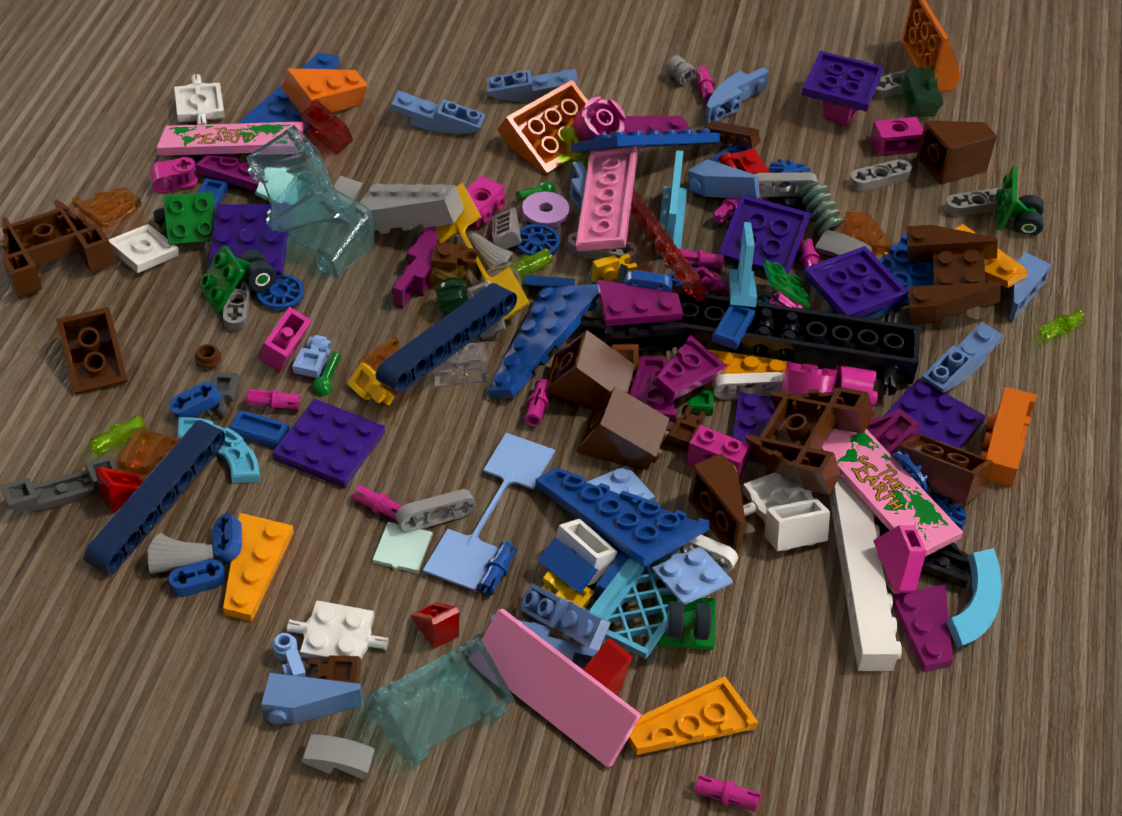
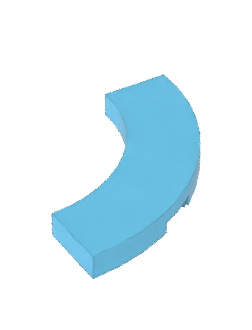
M179 417L178 441L198 420L215 426L226 433L224 444L217 454L228 465L232 483L260 482L257 458L253 450L249 448L239 434L227 427L223 428L215 425L210 420Z
M994 548L975 552L967 556L972 574L973 595L970 602L966 604L965 608L957 616L946 620L956 648L964 646L983 635L997 615L1001 601L1002 579Z

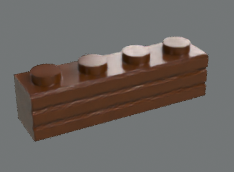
M711 121L704 127V129H710V133H719L721 143L752 149L760 143L759 129L718 121Z

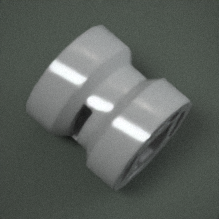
M677 55L668 61L665 72L684 86L693 80L696 69L690 63H686L685 59Z

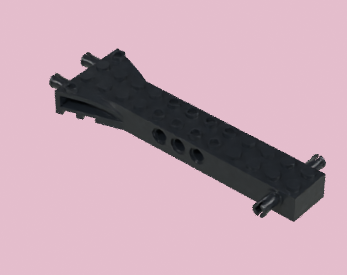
M620 264L616 283L624 284L625 275L629 272L627 271L628 266ZM674 284L672 286V293H678L683 312L682 320L605 326L604 319L584 316L581 332L584 333L588 330L590 333L604 335L605 344L611 348L612 344H638V352L664 346L680 348L684 346L689 336L692 335L706 349L790 361L791 363L801 365L803 363L818 366V369L822 370L823 368L834 370L836 366L871 370L876 372V379H881V394L886 395V387L889 388L888 396H892L897 392V382L913 384L919 364L921 327L900 324L901 316L896 312L895 320L892 319L893 312H889L884 317L885 321L756 302V307L744 306L755 310V315L735 350L712 342L713 334L730 306V297L691 292Z

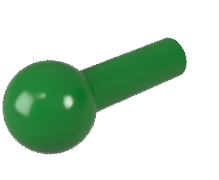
M543 181L538 187L516 191L515 196L517 200H523L537 192L556 193V187L550 181Z
M338 352L331 353L321 377L313 381L311 388L315 395L326 396L332 392L333 385L331 379L341 358Z

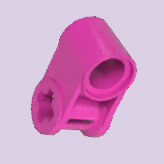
M182 157L170 161L156 162L151 165L150 176L153 189L157 193H168L195 187L198 184V177L194 174V160Z

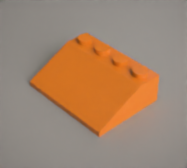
M910 0L901 42L915 66L926 72L925 83L931 93L955 90L957 81L960 80V70L949 38L926 0Z
M571 80L507 116L497 131L513 151L546 175L583 153H571V143L580 142L572 131L571 126L576 115L588 100L574 81Z

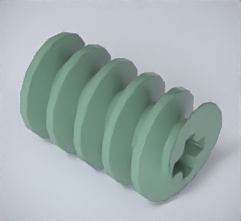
M812 183L800 190L798 195L803 199V206L807 207L806 212L811 213L810 221L814 223V229L818 231V236H822L825 230L835 231L844 222V219L835 218L840 214V210H831L836 206V202H828L832 198L831 193L824 194L829 189L828 185L820 186L819 183Z

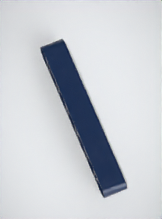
M491 283L384 360L377 368L376 380L398 393L404 392L509 314L517 303V294L496 283Z
M202 420L196 421L89 543L84 552V561L108 574L115 573L221 449L226 437L225 431Z

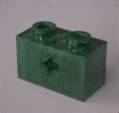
M908 67L901 80V86L910 116H935L943 104V96L939 92L938 79L934 75L933 68Z

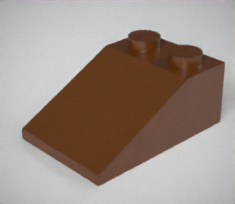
M109 307L56 319L75 394L128 382Z
M920 433L898 444L896 449L901 451L903 455L907 453L914 465H920L922 468L919 471L928 476L926 481L940 495L948 497V500L955 504H967L985 490L993 463L992 460Z
M721 453L694 465L688 501L702 519L709 521V528L720 542L734 549L739 557L746 523L739 478L735 465L729 462Z

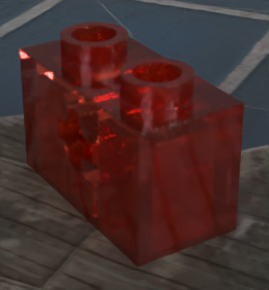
M317 99L300 114L307 130L336 155L353 141L347 125Z

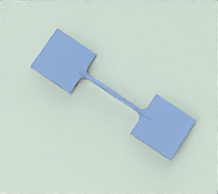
M505 433L483 470L485 473L501 478L503 483L474 533L464 535L447 529L425 565L423 572L476 591L477 584L487 570L486 564L488 560L494 557L499 548L481 541L478 537L507 486L518 484L534 490L536 487L535 479L542 476L555 450Z
M628 466L587 481V483L596 486L600 483L610 486V491L619 494L625 491L651 501L655 500V495ZM701 546L686 553H677L673 550L668 553L671 557L669 560L652 567L655 574L684 605L733 583V580Z

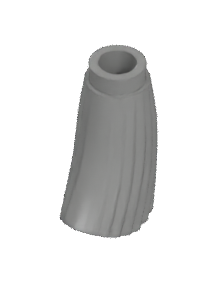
M472 233L468 236L473 249L477 250V256L486 271L497 265L511 266L514 256L513 252L494 245L478 233Z
M162 533L155 536L147 547L150 574L172 572L174 569L214 559L212 544L206 545L205 543L177 541Z

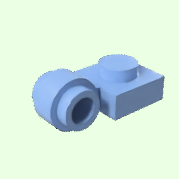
M319 335L310 336L306 348L301 347L292 366L293 373L318 378L331 351V340H327V337Z
M288 633L277 635L272 642L274 656L280 661L287 663L282 665L283 674L306 677V672L297 650L296 639Z

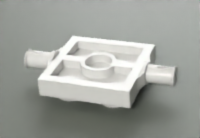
M194 74L191 77L192 84L174 87L178 122L197 120V125H201V123L207 125V119L225 118L220 83H201V76L197 74L196 80Z
M776 472L743 484L742 489L750 503L743 505L745 516L756 513L765 523L766 508L814 499L812 491L799 487Z
M317 600L312 616L308 619L307 623L290 619L287 625V632L304 635V641L300 650L301 658H316L323 662H328L329 655L359 656L362 659L369 647L386 650L389 641L388 637H379L371 634L374 611Z

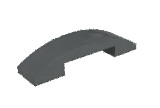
M113 455L85 462L86 470L35 484H32L29 478L3 484L1 485V490L9 509H49L67 505L99 493L100 489L95 473L98 467L113 470L119 469Z

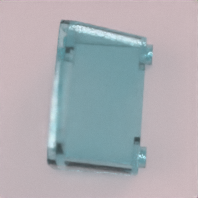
M295 125L246 157L250 166L247 169L250 176L255 181L259 180L263 183L272 206L267 211L268 217L266 221L273 231L285 232L335 219L345 212L323 157L318 149Z
M301 173L295 177L276 203L289 204L291 207L288 237L316 252L318 268L335 278L375 247L373 216L370 210L358 201L307 173Z
M477 635L466 641L465 645L449 651L446 655L390 683L388 686L384 685L373 691L363 701L406 762L411 759L413 764L430 755L427 749L489 714L492 719H495L509 711L506 705L515 699L482 639Z

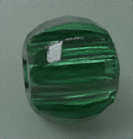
M456 277L441 280L436 286L438 305L443 313L449 314L469 300L466 284L462 279Z

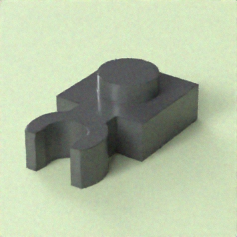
M213 373L210 382L214 383L220 391L221 399L217 405L206 410L209 416L213 415L216 408H218V412L222 417L226 416L228 412L226 403L227 401L235 400L241 378L238 373Z

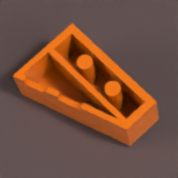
M287 68L281 89L306 120L361 105L368 85L356 70Z
M1005 386L996 414L991 413L986 429H990L991 432H986L982 444L983 448H987L986 452L981 451L980 454L981 457L993 461L988 481L1012 487L1019 468L1026 440L1027 426L1030 425V414L1037 395Z

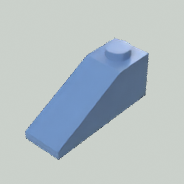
M708 159L687 170L691 192L705 197L740 198L741 194L754 198L760 197L757 175Z
M1027 252L1019 260L1014 259L1027 269V277L1008 288V320L1011 322L1016 319L1045 284L1051 268V264Z
M270 673L261 704L264 721H269L276 725H295L360 707L362 705L361 684Z

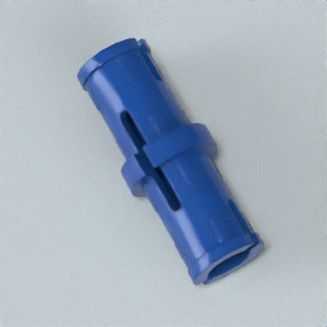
M502 541L494 557L488 560L486 564L487 570L477 584L479 591L485 586L481 592L482 594L492 596L501 578L507 575L509 571L508 565L517 552L516 546H513L510 551L513 545L512 542Z

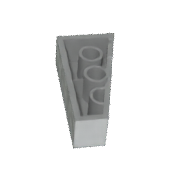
M378 183L370 187L351 214L361 237L369 236L370 231L379 230L380 234L389 233L390 228L402 227V230L405 231L412 230V228L419 224H423L424 228L454 224L464 210L455 185H387Z

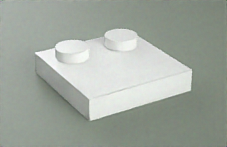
M149 224L109 239L111 251L137 273L178 256L179 248L175 245H169L168 239Z

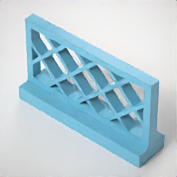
M676 150L672 187L664 186L656 248V256L674 258L676 249H681L687 193L686 188H680L683 151Z
M744 222L738 270L729 269L728 285L730 305L756 307V285L754 271H751L755 245L752 225L749 222Z
M665 555L656 560V562L661 564L669 560L670 557ZM629 557L589 611L603 617L610 623L621 621L624 630L617 632L607 630L604 639L608 640L611 638L620 647L647 659L667 630L666 612H668L669 604L663 605L660 596L673 593L668 587L657 588L655 580L660 578L655 572L652 573L650 568L652 563L643 567ZM650 581L653 590L637 592L636 585L638 583ZM656 598L658 606L643 609L641 600ZM636 601L638 610L623 613L621 607L623 603ZM661 613L663 621L658 624L649 625L646 616ZM641 617L644 626L628 628L626 620ZM647 634L649 641L643 647L633 642L632 636Z

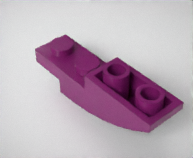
M435 226L427 227L424 232H421L414 246L408 249L406 254L408 265L402 277L394 282L391 290L394 295V306L403 309L414 293L424 296L436 271V268L431 265L434 247L437 242Z

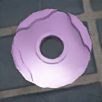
M537 192L528 196L523 201L522 215L527 223L529 221L532 224H542L554 229L561 226L562 222L568 220L570 207L567 200L556 193Z

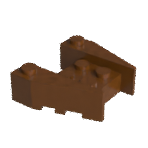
M59 200L54 201L55 210L10 224L6 217L2 218V230L4 233L3 263L9 284L16 296L29 295L42 289L36 268L37 265L68 256L74 252L79 253L90 272L113 265L114 260L110 242L102 229L95 223L91 225L86 222V218L81 214L75 215L72 213L69 207Z
M936 225L907 226L908 263L933 262L934 285L909 287L910 324L937 323L944 321V317L953 314L959 316L967 313V310L978 306L983 308L999 303L1001 283H986L984 259L997 258L998 239L996 237Z
M844 387L833 388V392L820 393L819 389L809 390L808 394L793 395L791 391L772 392L770 396L775 412L760 437L749 434L745 436L747 444H750L752 459L805 490L830 495L841 473L834 452L820 449L833 428L864 434L874 416L868 392Z

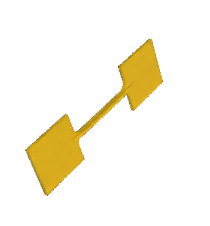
M461 183L456 189L464 210L454 224L435 226L440 243H444L453 236L460 234L467 247L473 248L465 231L469 225L482 216L464 184ZM478 256L477 259H474L485 278L484 281L496 283L517 294V303L514 309L503 317L504 321L530 304L510 267L498 275L490 277Z

